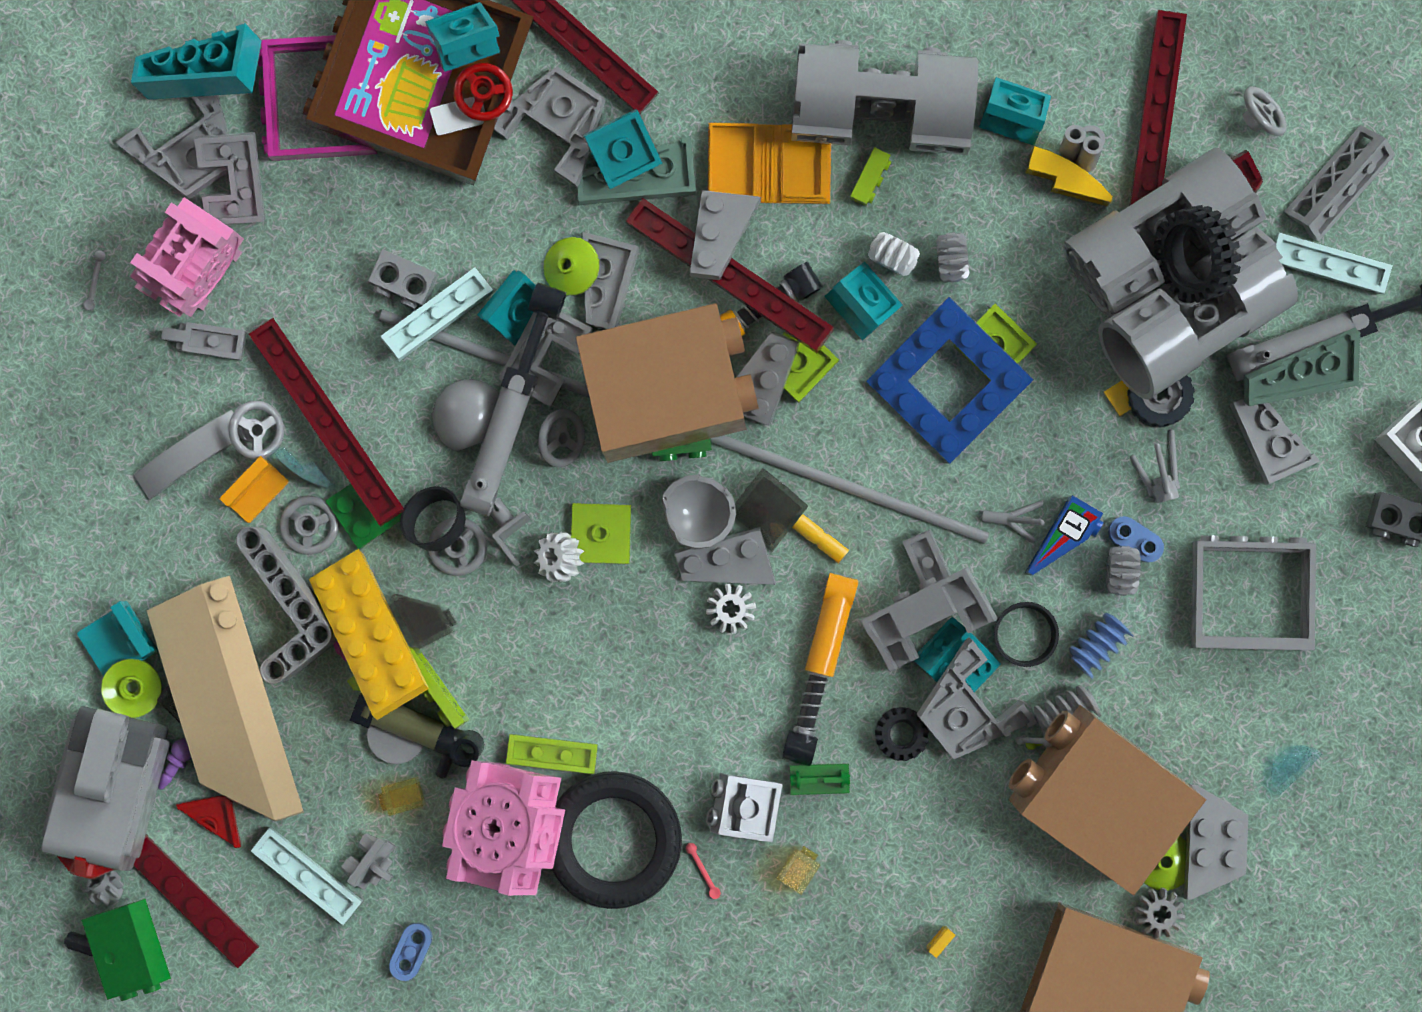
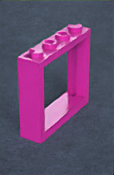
M336 35L261 40L262 49H260L258 65L259 67L263 66V78H259L260 95L265 97V107H261L260 115L262 125H266L267 136H262V144L264 145V154L268 153V157L272 161L377 154V150L363 145L280 150L275 54L324 51L327 43H334Z

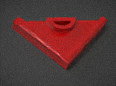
M219 795L176 804L178 810L187 814L215 835H218L235 848L241 847L233 801L226 796Z

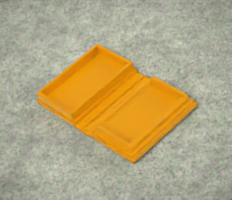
M708 123L707 191L761 197L760 203L830 204L831 144L791 141L793 124Z

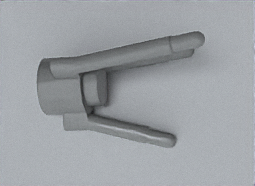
M1170 429L1171 475H1167L1159 443H1155L1154 448L1161 477L1153 479L1154 485H1152L1136 456L1132 455L1130 457L1147 488L1149 497L1155 496L1156 503L1179 497L1177 489H1180L1177 472L1175 432L1173 429Z

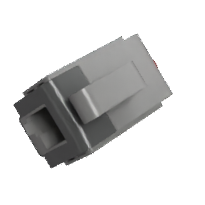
M81 706L76 718H73L53 789L42 831V836L44 837L42 852L56 855L72 875L95 879L115 869L131 871L136 858L140 857L168 752L170 743L167 741L168 727L131 718L119 713Z

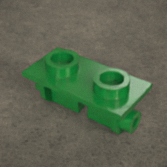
M849 764L790 765V795L850 793Z

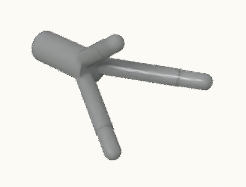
M1039 501L1010 513L984 510L982 522L1008 525L1022 537L1033 543L1035 538L1016 523L1043 525L1044 520L1017 516L1042 507L1043 502Z

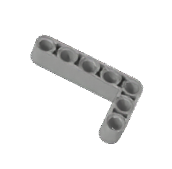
M245 527L237 534L236 543L238 548L300 631V633L265 659L260 667L261 677L267 683L287 682L330 649L337 639L318 598L270 533L262 527ZM253 532L258 536V544L254 548L249 543L250 535ZM269 556H272L276 563L272 571L266 566ZM287 579L293 584V590L289 595L284 591L283 587ZM304 603H307L310 607V615L307 618H304L301 614V606ZM322 626L328 632L325 642H322L318 637V631ZM299 644L305 650L302 660L295 654L296 647ZM276 662L282 667V674L279 678L273 673V666Z

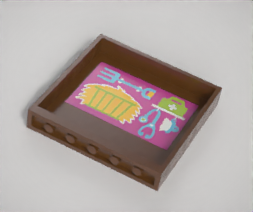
M343 0L342 5L347 7L343 17L338 15L334 23L332 32L336 33L334 43H327L322 59L327 62L324 70H318L314 78L312 87L317 88L314 98L308 97L302 114L307 116L306 125L474 186L498 117L493 120L484 121L481 125L437 135L430 109L455 102L453 95L455 81L458 75L470 65L477 63L493 64L502 69L511 81L534 16L491 0ZM481 2L497 25L500 36L496 37L500 53L444 72L434 40L428 33L425 21ZM474 73L476 76L483 75L489 77L494 85L502 84L499 78L492 73ZM468 80L463 85V99L473 97L470 88L471 84ZM480 87L477 92L479 94H486L488 89ZM504 94L493 95L489 100L484 101L485 112L498 107Z

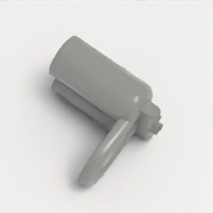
M1071 125L1065 131L1059 154L1085 171L1090 172L1096 168L1106 141L1105 134L1096 126L1087 125L1081 127ZM1092 132L1097 136L1086 137V133Z

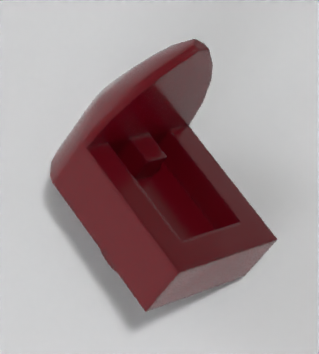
M1244 150L1231 159L1238 166L1256 194L1262 186L1263 179L1249 151Z

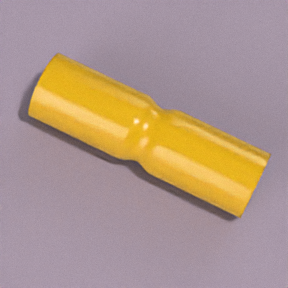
M804 514L800 516L792 527L808 541L816 544L821 551L838 564L849 551V549L831 535L826 534L822 528Z

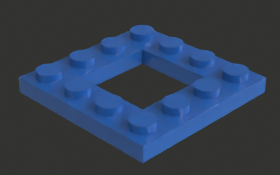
M948 297L866 382L950 464L1034 379L951 297ZM949 339L991 380L951 421L909 381Z

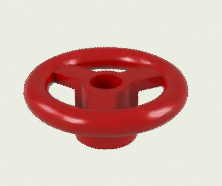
M477 63L468 66L458 75L454 84L453 95L457 107L464 115L478 121H489L501 116L507 110L512 100L513 89L509 77L502 69L489 63ZM474 73H492L499 78L502 84L494 85L489 77L483 75L476 76ZM466 80L471 84V93L475 98L472 108L465 103L462 95L463 85ZM480 87L488 89L486 94H479L477 91ZM504 94L498 107L488 112H481L484 101L489 100L493 95Z

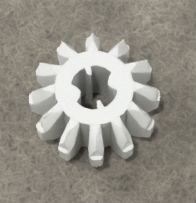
M885 232L879 233L872 241L868 253L871 260L902 276L910 274L912 269L915 268L920 255L918 249L914 248V246Z
M552 532L547 534V538L539 540L541 548L534 550L538 555V559L534 564L540 566L538 574L546 576L547 580L551 582H567L571 579V576L579 574L577 566L584 564L579 559V555L584 552L582 549L577 548L579 540L571 538L570 534L563 532L559 534Z
M726 584L727 595L723 596L721 590L716 588L714 592L720 598L719 601L708 598L707 602L717 606L716 609H707L706 614L717 613L718 617L712 619L710 624L713 626L721 619L723 623L720 627V632L723 633L726 630L727 623L731 624V633L736 634L735 623L739 622L741 628L745 630L748 627L742 618L754 620V615L745 612L746 609L756 608V604L745 605L744 601L749 599L752 594L748 592L742 598L739 597L742 586L738 585L735 594H731V585ZM733 600V604L739 605L740 608L739 613L735 612L737 616L730 618L728 613H723L722 606H727L725 602Z

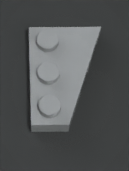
M702 190L690 277L713 280L721 279L736 250L735 247L742 234L745 233L754 211L757 210L761 202V197Z
M582 232L583 240L594 247L599 258L598 276L593 285L585 291L586 324L605 330L618 327L640 248L629 243Z
M771 332L737 375V377L751 374L759 407L757 410L744 412L743 416L768 426L772 424L800 344L799 341Z
M1243 398L1230 404L1265 485L1320 462L1314 453L1311 454L1306 449L1300 437L1296 433L1293 434L1283 423L1282 417L1269 403L1248 406Z
M760 527L726 536L724 540L709 548L691 549L685 547L675 550V557L683 581L776 585Z

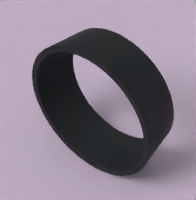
M440 486L428 487L417 492L404 506L405 510L401 514L400 527L405 538L426 551H440L451 546L462 534L466 521L464 509L460 506V502L455 494L449 489ZM444 500L455 503L457 515L450 530L435 541L428 543L418 542L414 529L419 514L428 505L437 501Z
M1020 602L1011 605L1001 613L995 624L994 640L998 651L1007 661L1021 667H1032L1045 662L1052 656L1058 645L1059 628L1054 616L1045 607L1033 602ZM1018 608H1031L1040 612L1048 621L1051 629V640L1048 648L1041 656L1030 661H1019L1011 658L1002 650L998 641L1000 622L1006 614Z

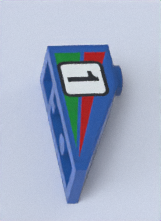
M1070 496L1025 573L1034 575L1088 540L1090 536L1096 537L1104 523L1100 520L1103 513L1075 496Z

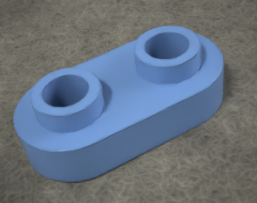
M1119 517L1111 522L1108 534L1113 543L1118 546L1137 548L1143 562H1154L1162 556L1164 544L1158 535L1130 517ZM1121 526L1129 528L1128 536L1123 537L1120 534ZM1147 542H1151L1154 545L1152 553H1147L1144 549V545Z
M419 922L412 923L404 930L389 963L390 972L396 979L408 981L419 972L433 938L432 932L427 925ZM413 933H421L423 941L420 943L414 942L412 939ZM401 960H408L411 964L410 969L403 970L400 967Z

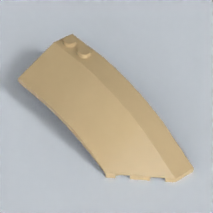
M230 576L198 585L147 610L200 785L214 790L275 822L304 813Z

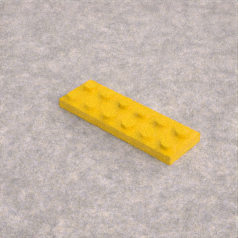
M360 549L355 550L309 578L310 584L375 719L382 718L429 689L375 576Z

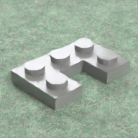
M255 132L196 136L194 142L198 168L227 166L231 190L229 193L203 194V210L224 224L264 222L266 218Z
M533 312L499 377L501 381L507 366L518 369L537 313ZM563 312L560 313L557 320L548 317L529 374L538 376L532 394L533 398L552 407L565 380L540 367L552 342L554 341L580 354L576 337L591 333L593 328Z

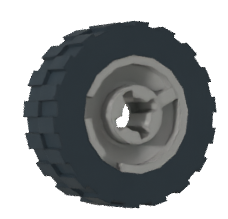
M1186 375L1163 390L1165 398L1161 400L1156 399L1157 395L1151 399H1143L1128 389L1127 396L1129 398V407L1131 406L1132 408L1131 413L1141 423L1149 424L1150 427H1166L1182 420L1191 410L1190 407L1195 399L1193 398L1195 389L1192 386L1191 377Z

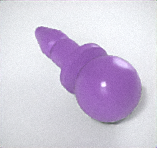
M186 738L178 739L173 743L171 748L172 754L167 756V760L170 762L161 775L159 789L162 790L171 783L172 777L175 776L179 767L185 768L186 762L192 759Z

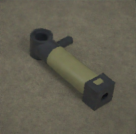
M362 692L358 696L349 720L368 729L373 725L443 754L435 773L441 779L447 777L452 762L461 767H469L471 760L477 761L484 750V739L476 731H463L458 728L455 729L453 726L447 727L443 722L405 706H400L377 720L372 716ZM461 744L470 745L474 753L463 751Z

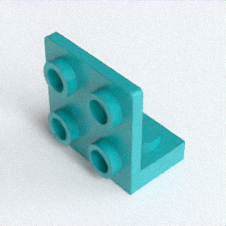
M119 601L110 607L112 611L77 633L103 677L112 665L121 660L139 659L144 661L158 652V649L128 601Z
M951 617L917 652L919 658L913 660L938 682L965 640L970 637L988 659L965 679V682L973 692L1001 665L995 656L972 633H967L965 627L954 617Z

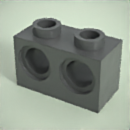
M1384 492L1375 493L1365 527L1373 529L1372 534L1375 536L1390 539V535L1401 537L1400 543L1418 547L1419 543L1422 544V504ZM1385 508L1392 513V521L1388 525L1381 520V512ZM1412 517L1417 518L1421 524L1420 530L1417 533L1412 532L1409 527Z

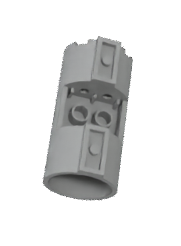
M838 40L835 43H829V45L799 43L791 141L850 145L853 119L909 123V150L968 155L971 148L978 86L977 57L952 56L946 52H941L938 48L928 47L924 48L923 51L918 50L914 76H911V73L907 71L881 74L880 70L873 68L858 72L859 45H852L850 41Z
M1215 147L1163 179L1162 186L1121 212L1112 211L1064 242L1065 244L1062 246L1074 275L1078 281L1081 280L1085 289L1090 293L1088 297L1106 317H1112L1147 293L1156 290L1165 282L1166 272H1161L1159 268L1162 265V261L1156 260L1154 254L1160 253V249L1154 248V241L1161 240L1156 236V232L1158 229H1162L1160 223L1162 220L1167 219V215L1197 205L1212 207V211L1218 210L1222 213L1220 219L1226 218L1230 222L1225 229H1234L1236 235L1232 236L1231 240L1242 233L1248 232L1266 219L1258 195L1253 192L1238 166L1221 149ZM1189 228L1183 240V251L1188 266L1206 254H1210L1209 246L1203 235L1198 230Z
M1258 227L1247 233H1242L1231 240L1232 242L1239 241L1240 247L1234 249V253L1241 254V261L1234 264L1241 268L1240 273L1234 274L1238 279L1235 284L1231 285L1232 289L1229 292L1206 301L1190 303L1187 302V299L1181 300L1178 298L1179 292L1173 294L1169 290L1172 283L1165 284L1156 291L1147 293L1099 325L1100 343L1109 363L1124 384L1136 395L1143 399H1151L1200 367L1202 361L1238 337L1248 336L1296 304L1298 291L1293 274L1289 273L1286 275L1284 267L1279 261L1283 257L1276 248V242ZM1211 253L1197 261L1190 268L1191 272L1201 280H1206L1211 272Z

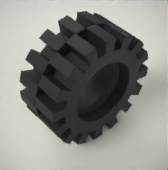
M892 708L885 712L876 724L875 737L878 747L886 756L897 761H908L918 757L925 750V746L929 741V729L917 716V712L910 708ZM899 722H905L913 729L912 740L902 746L895 744L890 736L892 727Z

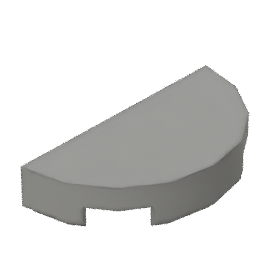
M372 725L367 731L370 749L376 757L386 763L401 764L409 762L419 755L423 749V746Z

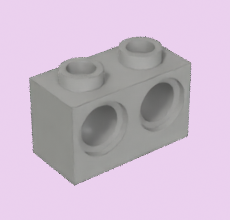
M382 249L368 282L375 286L374 292L387 298L394 294L401 297V304L416 310L418 305L422 306L428 302L439 275L432 270ZM386 269H395L397 272L395 280L390 283L383 282V272ZM415 280L422 281L424 284L422 292L416 295L410 294V283Z

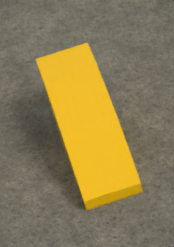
M1036 146L1031 150L1025 173L1053 180L1051 192L1108 206L1111 203L1113 196L1104 186L1072 161Z

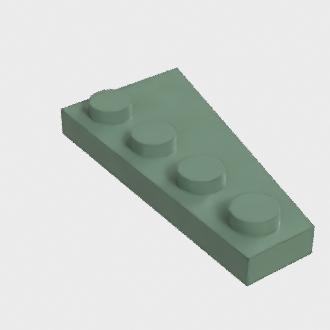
M691 135L681 138V141L655 147L663 164L612 189L608 188L598 166L583 171L580 184L577 186L579 205L642 200V198L654 199L696 195Z
M1356 328L1350 329L1245 374L1244 402L1248 406H1254L1359 386L1360 331Z

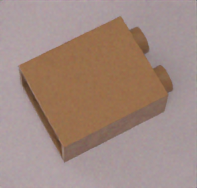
M717 303L576 337L601 450L608 463L747 430L743 413L759 409L751 374L734 378L729 356L745 352L738 319L735 317L721 321Z
M1079 705L1073 714L1068 711H1062L1051 722L1045 733V740L1052 744V746L1047 747L1038 761L1035 763L1031 759H1026L1014 771L1008 785L1014 792L1008 800L1025 818L1129 893L1135 895L1207 799L1082 705Z
M1059 902L1020 1012H1184L1187 1002L1196 1005L1201 1003L1208 987L1210 972L1199 968L1203 957L1192 950L1154 938L1151 935Z

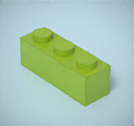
M874 147L850 196L851 200L867 206L868 203L872 204L876 195L873 191L876 186L880 187L884 179L881 175L884 170L888 171L892 162L889 160L890 154Z

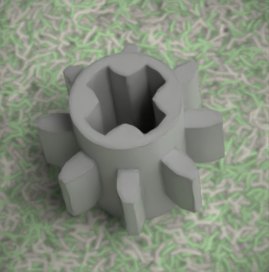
M113 870L95 879L88 878L86 883L87 889L85 890L89 894L88 899L97 907L101 903L106 906L115 904L123 894L122 887L124 884L120 881L121 876Z

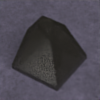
M763 468L735 503L736 517L734 522L745 531L760 527L766 548L773 552L807 509L808 505Z
M403 594L390 596L419 649H426L456 632L453 626L457 624V621L449 608L444 610L441 605Z

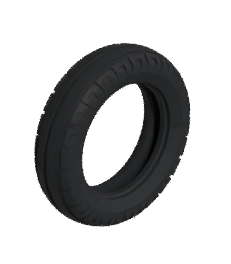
M611 771L597 773L576 782L556 802L555 807L564 809L565 814L552 871L560 884L577 899L600 908H627L640 904L654 896L666 885L673 875L680 858L682 846L680 822L673 805L666 795L648 780L626 772ZM619 798L636 804L647 814L654 827L656 845L652 859L639 874L624 881L609 882L593 877L581 867L573 852L572 831L578 816L589 805L602 799Z

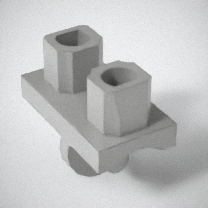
M367 833L364 834L359 841L358 847L365 851L366 855L361 861L356 857L350 856L344 862L341 869L349 877L347 880L349 884L365 890L369 883L376 886L381 878L391 881L393 875L388 869L393 861L388 857L396 846L388 840L377 838Z

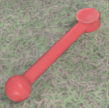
M688 843L685 850L688 854H691L709 887V896L712 899L719 898L721 895L720 889L715 887L696 853V845Z

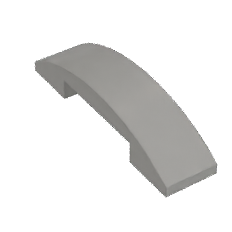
M232 410L186 436L134 474L149 500L175 484V481L220 451H224L232 446L229 438V422L234 413Z

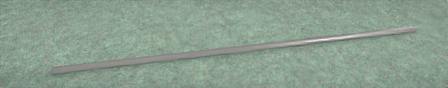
M384 309L379 317L380 321L393 326L405 319L403 316ZM443 331L431 338V340L504 367L510 358L506 354ZM546 370L565 380L562 388L589 397L587 384ZM725 435L711 438L713 444L984 544L988 539L989 532Z

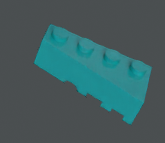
M244 23L237 25L234 31L225 33L221 30L212 33L211 38L201 41L196 39L185 41L183 46L175 49L169 46L139 55L135 58L131 84L148 100L252 93L262 41Z

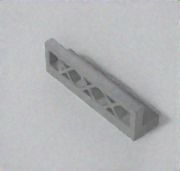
M1360 125L1284 211L1285 215L1304 226L1309 236L1319 242L1395 156L1388 140ZM1363 137L1371 140L1365 148L1356 150L1357 143ZM1351 159V164L1347 169L1337 171L1336 167L1341 162ZM1332 181V186L1328 191L1317 193V189L1321 184ZM1312 203L1313 208L1305 217L1297 213L1303 205Z

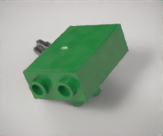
M146 899L85 918L81 921L86 935L69 932L64 939V944L68 949L94 958L107 1000L119 997L120 1001H125L138 996L137 991L143 990L144 994H148L161 989L160 983L171 979Z

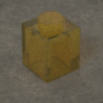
M418 776L381 787L382 793L378 794L381 808L383 811L387 810L389 816L426 805Z
M795 846L777 873L776 879L802 895L821 866L820 862L816 860L819 855L806 846H803L801 850Z

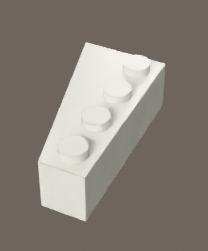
M1421 398L1386 428L1375 441L1422 491Z

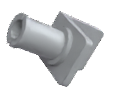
M496 498L494 504L499 511L497 512L493 507L490 515L500 529L492 536L509 559L518 566L520 562L504 543V540L531 519L525 512L514 517L502 502V499Z

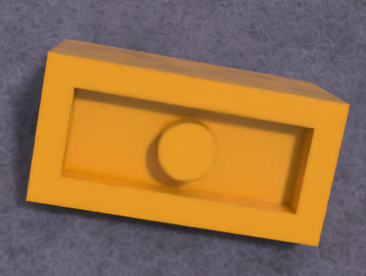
M259 456L219 499L227 507L237 512L247 523H251L283 490L289 481L266 458Z

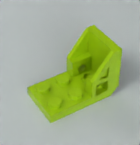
M409 646L429 687L428 690L423 692L424 696L430 703L435 701L441 710L437 713L447 727L452 725L456 729L469 721L465 712L421 650ZM354 676L347 680L354 691H361Z

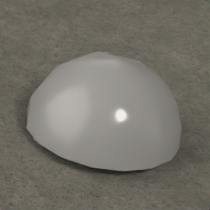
M475 379L459 380L444 388L436 399L432 412L434 430L441 442L456 452L483 443L500 393L488 383Z
M700 474L684 476L673 482L662 497V507L668 529L675 542L681 546L691 549L709 548L724 540L733 528L736 517L734 499L727 487H723L714 479L700 476Z

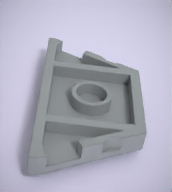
M1189 784L1207 799L1187 825L1184 899L1192 900L1246 875L1249 815L1198 785Z

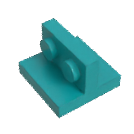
M481 2L425 21L428 33L434 40L444 72L500 53L496 37L500 36L497 25Z
M996 77L979 127L1035 146L1038 135L1042 131L1046 120L1051 95Z
M637 109L584 134V138L591 150L590 153L609 189L663 164Z
M865 261L841 279L824 296L862 341L903 306Z
M513 270L477 316L516 346L533 314L528 308L536 285L521 271L518 270L516 272Z

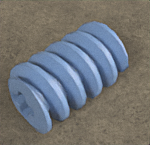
M1109 613L1103 615L1106 624L1099 621L1094 623L1097 632L1090 629L1086 631L1089 641L1083 638L1078 639L1081 649L1074 646L1069 648L1072 661L1091 679L1094 677L1090 670L1091 667L1101 670L1102 667L1099 660L1103 659L1110 662L1111 660L1107 652L1110 650L1118 654L1119 650L1116 643L1119 642L1126 646L1128 643L1124 635L1128 634L1134 637L1121 621Z

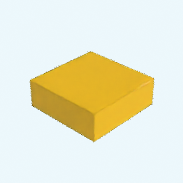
M1122 380L1104 391L1119 417L1132 409L1128 404L1127 390L1129 388Z
M943 926L926 946L928 952L937 958L956 935L947 926Z

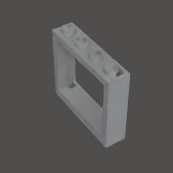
M1201 535V541H1193L1191 648L1315 651L1316 543H1307V538L1290 537L1289 543H1278V537H1260V542H1248V536H1230V541H1218L1219 536ZM1203 552L1301 553L1300 638L1202 636Z

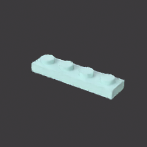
M1283 233L1276 235V248L1283 257L1279 261L1284 267L1380 295L1385 294L1393 265Z
M473 268L381 335V340L400 362L493 293V289L478 270Z
M272 827L265 832L251 850L252 853L342 925L348 921L363 902L362 899Z

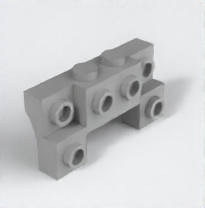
M969 567L938 582L933 577L918 585L920 591L910 595L907 590L892 598L894 604L861 620L867 634L878 648L889 672L919 658L909 637L910 635L955 613H958L967 633H971L997 620L985 593L981 592Z

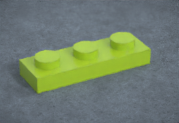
M509 734L506 764L595 774L598 744Z

